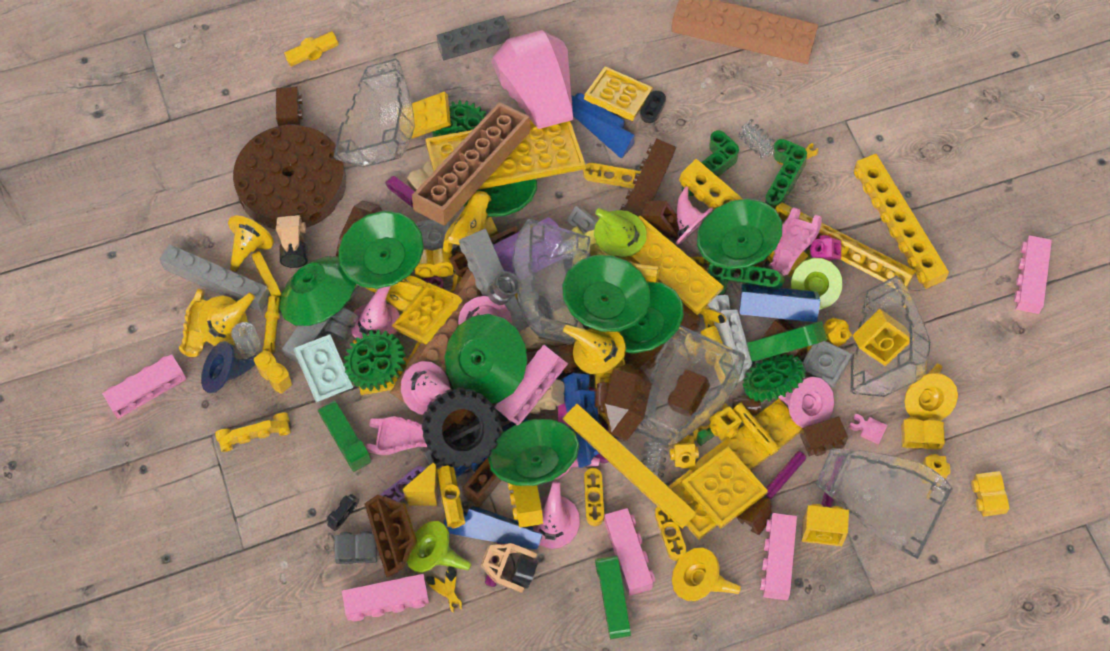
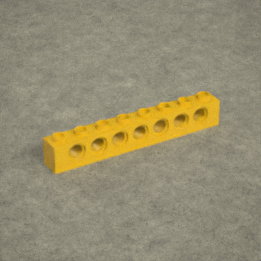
M873 154L858 160L854 168V175L861 181L864 192L870 196L873 207L879 211L882 222L887 224L891 237L896 239L900 252L904 253L907 258L908 265L916 271L919 283L923 284L925 289L946 281L949 274L948 269L878 155Z
M697 159L680 175L679 181L684 188L688 187L694 193L696 199L703 201L709 209L712 208L714 210L730 201L743 199ZM696 181L703 182V185L698 184ZM710 193L717 194V197L712 196ZM774 251L766 258L771 263L775 255ZM804 251L796 259L787 274L790 278L795 268L802 261L807 260L808 255Z
M783 202L776 206L775 209L782 220V225L792 210L791 206ZM800 212L799 220L812 224L813 218ZM821 223L816 239H819V236H830V238L841 240L840 260L902 292L908 288L916 273L915 270Z

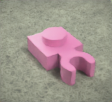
M855 414L853 419L858 421L859 424L851 422L849 428L854 431L861 430V437L879 445L888 425L869 417L868 421H865L861 415Z

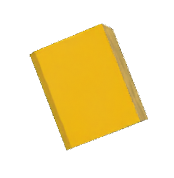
M434 463L403 488L405 500L409 506H437L439 481L437 468Z

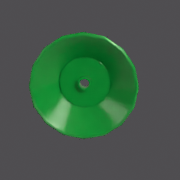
M537 179L477 190L487 193L491 198L486 209L487 217L507 216L522 210L532 201L537 191Z
M752 199L730 201L715 208L704 218L697 231V247L702 257L714 266L730 270L748 268L763 261L776 249L782 237V220L777 211L765 202Z
M381 211L368 214L353 223L344 234L338 250L340 267L348 279L361 287L380 289L393 286L407 278L420 263L424 249L422 232L412 219L401 213Z
M594 255L579 260L568 270L562 284L563 301L571 315L583 325L601 332H620L635 326L646 315L651 302L649 285L641 271L628 261L612 255Z
M325 256L313 260L298 269L287 281L280 296L279 309L284 320L295 326H312L324 322L337 314L350 300L356 283L348 279L340 267L339 256Z
M647 282L650 289L651 302L646 315L635 326L619 332L625 341V352L639 353L651 351L666 343L678 331L684 317L683 302L674 289L661 282Z
M491 314L472 316L458 325L448 340L445 353L446 374L454 390H457V388L475 390L477 393L485 396L491 403H499L512 395L522 382L527 366L526 346L518 329L505 318ZM479 356H481V362H478Z
M532 419L519 425L515 424L502 432L500 438L497 439L498 445L496 449L493 448L491 450L488 460L491 471L501 481L515 486H535L550 482L565 473L577 459L580 445L576 433L566 424L552 419Z

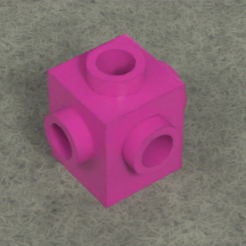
M819 236V239H815L810 247L811 258H824L829 261L841 259V240L830 238V236Z

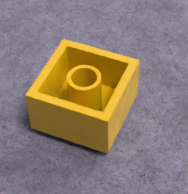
M880 308L852 335L859 349L884 366L889 364L913 341L907 328Z
M821 504L808 505L803 517L801 542L842 546L848 534L849 510L840 506L829 508L823 507Z

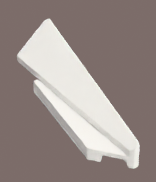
M717 295L708 306L712 310L721 312L726 317L725 323L714 322V325L718 330L723 345L731 350L732 358L730 363L737 379L732 383L734 385L745 378L744 375L751 367L752 361L746 345L747 342L738 310H730L728 295Z

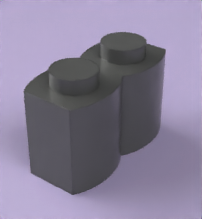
M362 531L357 535H352L351 532H341L340 535H336V564L377 562V545L372 532Z

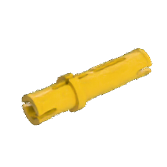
M276 296L268 297L267 312L264 316L266 318L263 350H268L270 353L275 352L277 322L280 319V314L278 313L280 298Z
M743 403L738 404L733 409L744 425L757 438L756 441L761 443L771 456L781 449L770 436V432L759 424Z

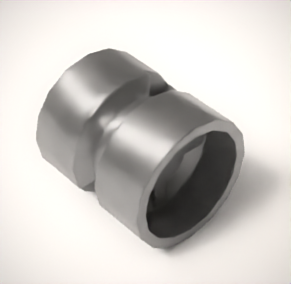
M501 272L487 289L489 299L497 305L506 304L520 288L518 277L511 272Z
M342 308L337 314L332 316L333 321H329L325 333L337 340L347 342L352 333L350 328L355 327L359 317L350 310Z

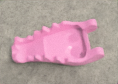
M793 207L789 217L782 225V237L774 250L775 255L773 256L772 263L769 264V268L782 273L784 276L787 275L796 259L819 234L822 216L815 215L811 224L799 220L800 209Z
M396 416L370 419L369 426L379 428L376 445H365L370 453L391 455L410 448L427 447L423 438L422 424L420 425L417 422Z

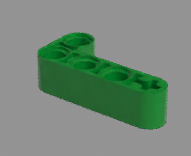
M716 130L712 132L709 149L713 154L701 163L719 177L737 162L739 146L723 131ZM696 181L698 184L703 185V182ZM688 189V196H694V193Z
M779 139L774 143V159L782 163L783 166L765 197V203L774 209L782 202L785 203L807 161L806 149L785 139Z
M710 264L708 268V273L724 286V289L718 295L725 294L728 281L773 289L781 288L785 282L784 275L773 269L755 266L740 268L741 275L735 278L734 271L736 269L723 268L722 273L717 275V266ZM758 271L760 277L758 280L753 281L752 275ZM766 276L771 277V278H775V276H776V277L778 278V280L772 282V281L766 279Z
M820 321L746 343L753 362L811 346L828 339L823 322Z
M334 400L319 408L317 411L352 471L355 472L370 464L371 460L366 447L357 438L337 402Z
M614 555L595 559V564L600 580L609 638L612 640L631 636L618 557Z

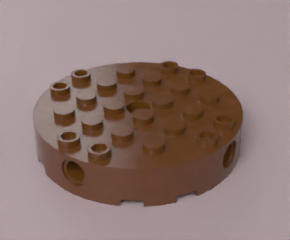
M282 125L263 131L243 147L235 161L233 182L243 209L256 222L276 230L278 217L300 215L302 222H305L306 228L327 218L335 210L338 202L342 200L346 188V172L338 147L324 133L302 125Z

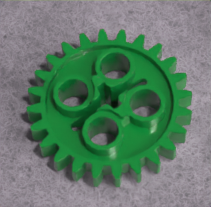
M459 100L458 104H455L452 101V106H449L451 125L447 126L451 128L444 127L433 131V137L473 130L475 127L471 126H477L486 117V111L481 112V106L475 108V103L468 105V101H466L465 104H462L461 100Z
M379 329L374 334L370 330L369 336L362 333V339L356 337L357 343H350L353 348L346 349L349 356H344L347 363H344L343 366L347 369L345 373L349 376L348 379L356 387L360 386L362 390H365L367 387L369 391H372L375 386L379 391L380 385L387 388L388 381L394 384L392 378H399L397 372L404 371L400 365L406 364L403 359L406 357V354L403 351L405 348L394 334L390 335L387 331H384L382 334Z
M778 354L776 358L771 356L767 361L763 359V363H756V368H750L751 372L746 373L747 377L743 378L744 383L742 385L750 399L753 398L754 401L760 399L761 402L767 399L770 402L772 398L778 400L779 396L786 397L787 392L793 393V388H799L798 383H803L802 378H805L804 373L806 370L798 357L794 358L793 355L788 357L787 354L780 357Z

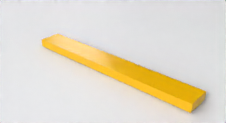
M578 404L563 417V420L679 527L683 529L695 516L696 512Z

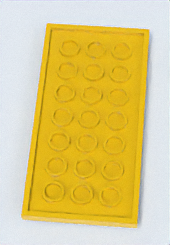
M530 120V133L479 189L584 170L585 162L571 122L567 121L538 129ZM472 130L425 139L433 172Z

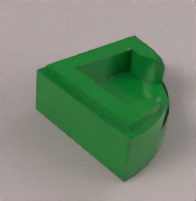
M708 428V431L703 429L698 432L697 443L700 446L715 436L711 428Z

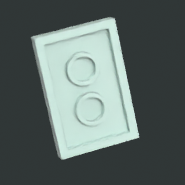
M331 335L293 349L316 403L353 388L351 381L345 373V367Z

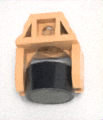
M300 215L278 217L276 231L281 241L279 246L281 265L289 268H298L308 263V246L305 243L304 237L306 223L302 222Z
M515 544L490 545L486 549L480 566L496 584L523 593L524 588L528 589L533 579L538 560L535 559L536 553ZM519 553L521 555L509 582L502 576V571L509 554ZM492 556L496 557V563L491 561Z

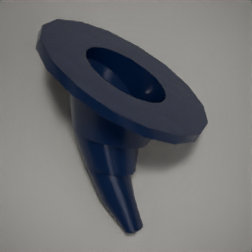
M226 341L218 343L208 354L201 374L203 390L207 393H216L227 381L235 379L255 366L254 358L258 354L245 360L236 359L234 348L230 343Z

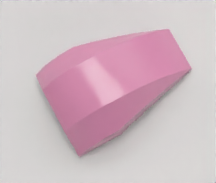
M543 30L507 39L491 59L504 90L506 89L510 97L517 101L518 106L524 109L526 115L530 116V120L538 129L573 120L568 49L564 42Z

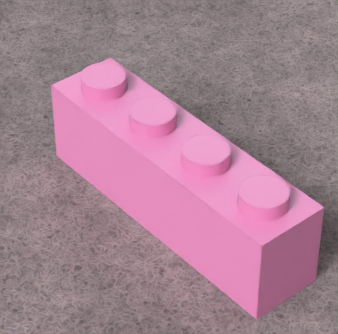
M1029 235L1027 241L1022 243L1020 252L1023 253V258H1020L1018 269H1021V274H1018L1016 281L1019 290L1016 291L1014 296V302H1017L1016 310L1039 314L1044 306L1052 243L1050 239Z
M543 345L526 366L524 378L515 392L497 403L495 408L510 421L519 425L568 363Z
M171 354L162 357L157 363L143 368L136 375L127 377L120 384L109 387L102 394L117 419L187 379Z
M628 508L605 514L604 523L614 553L618 557L620 572L628 596L652 590L655 577L653 571L648 570L646 564L649 563L646 551L642 552L640 546L642 544L641 535L639 532H635L634 526H636L634 515L629 514Z
M772 513L771 519H767L766 531L769 532V539L765 538L764 551H767V558H763L762 570H765V578L761 577L760 590H764L763 597L788 600L790 596L797 516Z
M424 574L342 591L345 614L347 619L352 621H360L364 617L371 615L372 617H380L385 612L390 611L399 613L409 607L422 608L425 604L429 603Z

